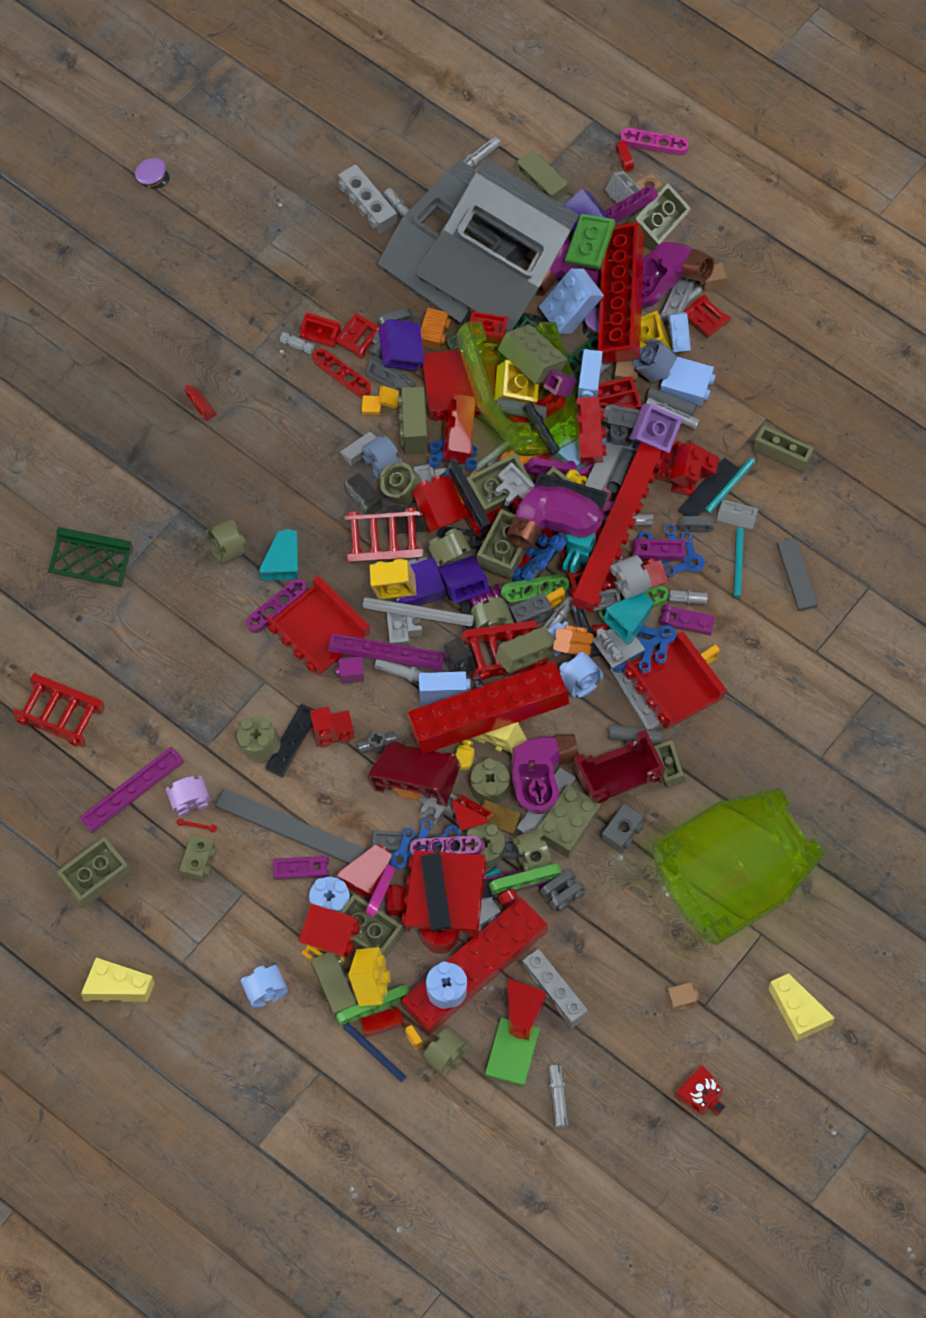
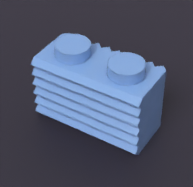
M687 313L667 314L671 350L674 352L691 350Z

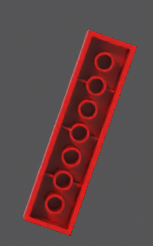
M638 222L614 227L602 262L600 291L604 296L600 300L598 351H603L602 360L605 364L640 359L644 232Z
M552 662L408 711L407 713L423 755L569 705L570 702L567 688L556 663Z
M522 897L518 898L480 931L478 937H473L446 961L459 966L467 977V994L459 1006L441 1009L433 1005L427 995L425 979L402 999V1007L428 1035L432 1034L548 932V924Z

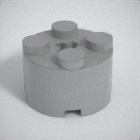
M637 555L610 566V570L617 580L614 582L616 590L622 592L626 600L645 593L651 588L648 572L640 566L643 562Z

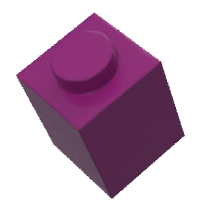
M550 370L543 387L555 395L570 397L577 380L564 372Z
M362 656L339 659V666H336V675L341 677V684L364 682Z

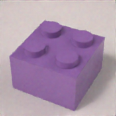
M643 404L629 439L662 450L661 453H669L683 418L652 404Z

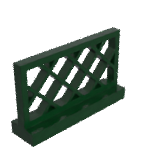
M61 527L57 528V538L48 569L49 573L122 587L129 557L133 551L131 541ZM60 543H69L71 549L62 554L59 550ZM81 546L87 547L90 552L79 557L76 549ZM99 550H105L108 556L98 561L94 553ZM74 551L78 559L68 564L64 557ZM118 553L125 554L124 560L116 565L112 557ZM92 555L96 563L86 568L83 560ZM63 559L67 565L61 570L54 569L55 562ZM111 559L114 567L105 572L100 564ZM81 562L85 570L79 574L74 573L71 567ZM99 566L103 574L93 577L89 571ZM117 569L120 573L119 580H110L107 575Z

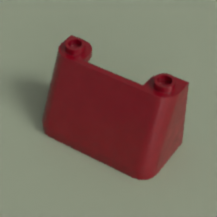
M646 730L638 732V738L634 742L628 740V745L595 758L591 754L588 756V759L584 757L583 753L574 757V772L593 802L603 803L608 798L650 782H658L663 778L665 767Z
M392 741V743H388L371 767L367 778L374 791L384 793L385 788L386 790H391V787L424 794L427 799L431 797L436 798L438 805L447 806L461 763L457 756L452 753L443 754L432 751L422 755L419 748L405 746L399 742Z

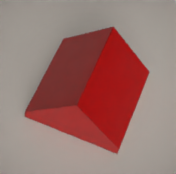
M472 311L466 333L467 339L500 345L506 334L508 317Z
M461 795L452 803L460 830L486 824L496 815L464 795Z

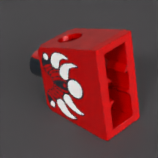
M701 1065L676 1091L675 1098L701 1115H704L711 1109L719 1116L726 1108L718 1100L722 1096L723 1089L704 1065Z

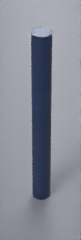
M350 1023L343 1027L347 1033L401 1083L407 1078L404 1073Z

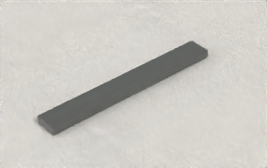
M226 789L223 790L215 805L216 808L346 864L352 863L366 852L365 848Z
M373 830L371 848L374 845H381L387 848L388 852L399 850L403 839V832ZM405 832L406 837H411L413 834L412 832ZM415 833L414 838L410 840L407 851L410 850L411 843L418 839L419 833ZM428 833L426 838H436L442 834ZM504 838L505 852L502 859L518 860L517 857L520 855L513 846L512 839L514 838ZM460 842L453 844L452 850L454 852L460 849ZM442 844L434 847V851H441Z

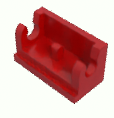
M306 312L300 327V338L334 348L336 345L335 339L341 333L340 322Z
M676 441L669 453H661L660 457L663 458L660 468L656 469V480L673 482L670 480L676 449L681 446V441Z

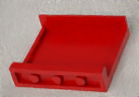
M494 346L424 353L425 363L422 365L424 371L430 420L441 421L444 419V414L454 394L476 397L474 417L481 414L489 413L494 415L499 413L496 412L497 402L495 401L497 360Z
M319 575L313 580L311 588L273 619L270 616L267 617V627L274 635L277 634L281 638L280 640L287 648L290 647L298 660L302 659L306 663L308 670L312 673L315 672L318 676L322 675L345 655L328 651L331 633L365 639L370 634V626Z
M684 631L678 633L675 640L668 644L667 660L665 663L659 664L655 660V654L659 649L652 652L651 670L648 673H642L639 670V663L643 660V657L633 663L629 660L626 662L624 668L625 676L634 683L638 694H642L649 709H653L659 723L664 725L666 729L724 699L727 691ZM660 655L658 658L663 659L664 656ZM643 665L642 668L646 669L648 666Z
M414 850L413 857H410L409 869H412L411 876H407L409 893L405 894L404 906H407L406 913L402 914V925H405L406 931L410 932V928L431 929L421 856L440 853L452 928L448 930L469 932L471 937H478L487 866L485 855Z

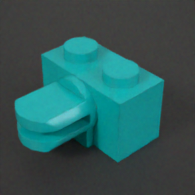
M595 533L584 538L566 535V551L568 555L563 564L564 571H568L570 568V573L575 574L579 563L587 565L596 545Z

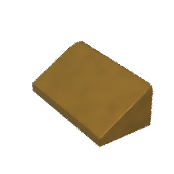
M484 800L482 806L496 814L486 824H494L499 830L514 835L521 819V813Z

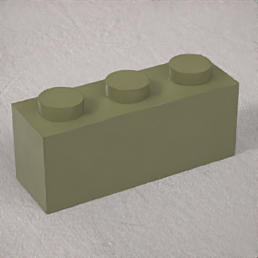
M534 150L517 161V172L534 188L556 201L568 194L567 180L558 175L555 168L551 165L549 166L544 158Z
M763 425L755 439L754 451L804 473L812 459L814 447Z
M545 627L534 629L530 633L501 643L498 647L496 659L508 673H512L554 655L555 650L553 646L556 639Z
M327 952L311 959L312 966L334 1017L336 1018V1014L340 1011L356 1005L355 993L350 991L348 986L351 984L347 972L343 974L341 970L343 963L340 956Z

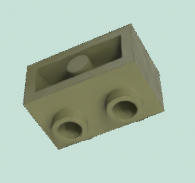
M673 740L655 745L654 747L665 767V773L662 776L661 782H666L668 788L687 782Z
M190 835L179 870L181 878L204 883L205 877H209L211 872L210 861L215 858L217 852L213 840Z

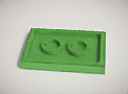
M581 214L565 258V263L600 270L616 224L615 219Z
M501 1018L485 1076L525 1086L540 1028L534 1027L529 1041L517 1039L509 1034L508 1019Z

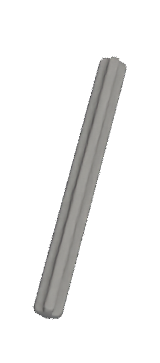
M365 597L363 600V608L465 626H473L474 623L473 615Z

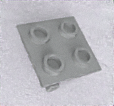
M602 628L596 632L597 637L593 639L594 644L612 668L645 650L637 637L628 645L612 629L608 631Z

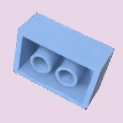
M570 269L539 308L558 334H572L604 295L584 269Z

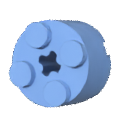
M580 652L569 663H563L559 668L563 682L568 692L574 698H576V695L579 698L586 696L597 687L595 683L598 679L600 682L603 679V672L589 655H586L584 652Z
M334 877L317 879L309 894L310 905L312 903L337 912H341L350 900L349 890L345 882Z
M441 962L433 967L426 979V990L429 1000L433 1005L441 1009L459 1006L467 994V977L464 971L459 966L448 962Z
M277 965L265 968V966L257 967L254 969V974L240 980L253 1008L266 1006L265 1002L270 1000L275 1002L288 992L287 985Z

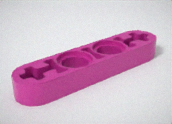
M626 128L621 132V141L625 140L628 147L673 155H685L688 152L689 142L683 137ZM647 137L651 141L649 143H643L641 139ZM663 140L668 142V145L660 146L659 142Z
M387 864L366 908V914L372 917L375 916L396 870L395 867Z

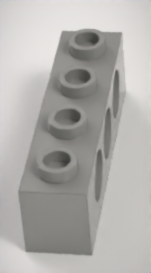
M356 164L338 174L340 190L347 193L350 202L357 205L359 212L363 217H367L373 229L376 228L379 233H382L397 223V212Z
M539 949L523 960L522 968L540 990L547 992V1000L570 1029L587 1018L588 1010Z

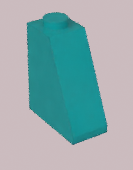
M285 529L277 532L259 569L261 581L299 579L297 531Z
M645 593L627 600L624 599L607 607L604 622L629 645L651 616L654 602Z

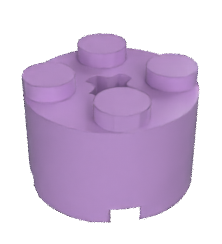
M194 776L183 778L172 783L173 787L171 789L169 787L166 788L174 813H178L179 817L188 815L190 813L189 810L195 808L203 810L208 807L210 796L202 776H198L199 779H194Z

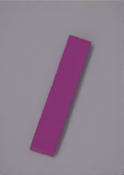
M331 633L328 647L330 652L362 656L442 671L445 654L438 651Z
M171 746L80 816V820L91 833H94L182 765L184 760Z

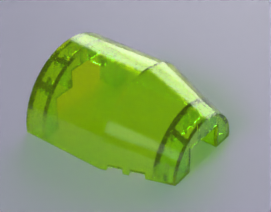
M466 322L459 329L456 335V342L478 410L516 454L535 456L549 453L536 430H531L529 423H514L508 419L507 414L502 413V406L500 404L497 405L495 401L497 366L509 359L498 350L499 344L483 343L487 337L482 322ZM541 322L535 327L537 332L567 358L556 322ZM567 358L561 372L574 378ZM545 381L539 383L538 400L552 393L543 387ZM576 383L570 397L564 396L566 398L564 408L546 417L544 421L560 449L579 439L578 418H576L578 406L575 403V395L578 392Z
M781 788L759 792L756 795L747 797L741 796L729 801H720L655 840L652 844L655 864L672 899L691 926L706 941L713 945L721 944L785 904L825 855L815 838L807 841L787 811L791 803Z

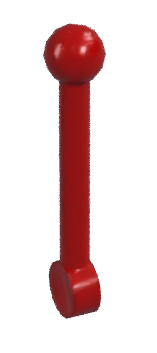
M182 818L177 820V825L179 826L187 825L208 829L212 833L217 831L215 824L208 826L187 822Z

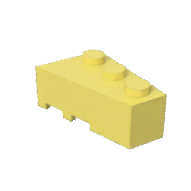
M518 722L472 738L482 744L489 742L495 745V750L499 752L502 749L510 752L512 758L514 746L527 740Z
M96 958L81 995L84 1001L103 1000V1002H109V1000H122V1002H148L155 983L150 975Z
M789 973L770 982L769 991L796 1042L832 1026L835 1017Z

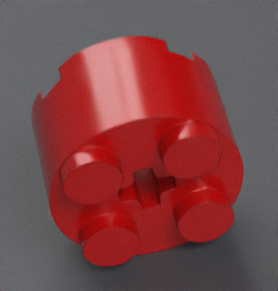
M420 928V937L422 944L431 952L444 954L450 952L458 944L460 931L442 930L441 933H438V931L432 932L431 929Z

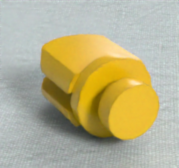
M469 740L462 741V745H458L455 752L457 759L461 763L460 770L464 771L471 767L475 750L471 748L473 747V742Z

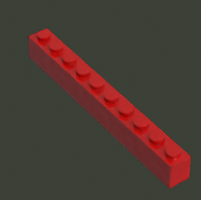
M640 443L574 592L571 605L593 613L595 606L599 608L603 598L600 595L602 591L606 592L609 575L613 576L610 566L614 565L615 561L621 558L623 553L621 547L623 544H627L630 536L627 533L629 529L633 530L637 520L634 517L636 513L640 514L643 507L641 501L643 498H647L650 491L648 485L649 483L653 484L655 480V469H659L662 464L663 458L660 457L662 450Z

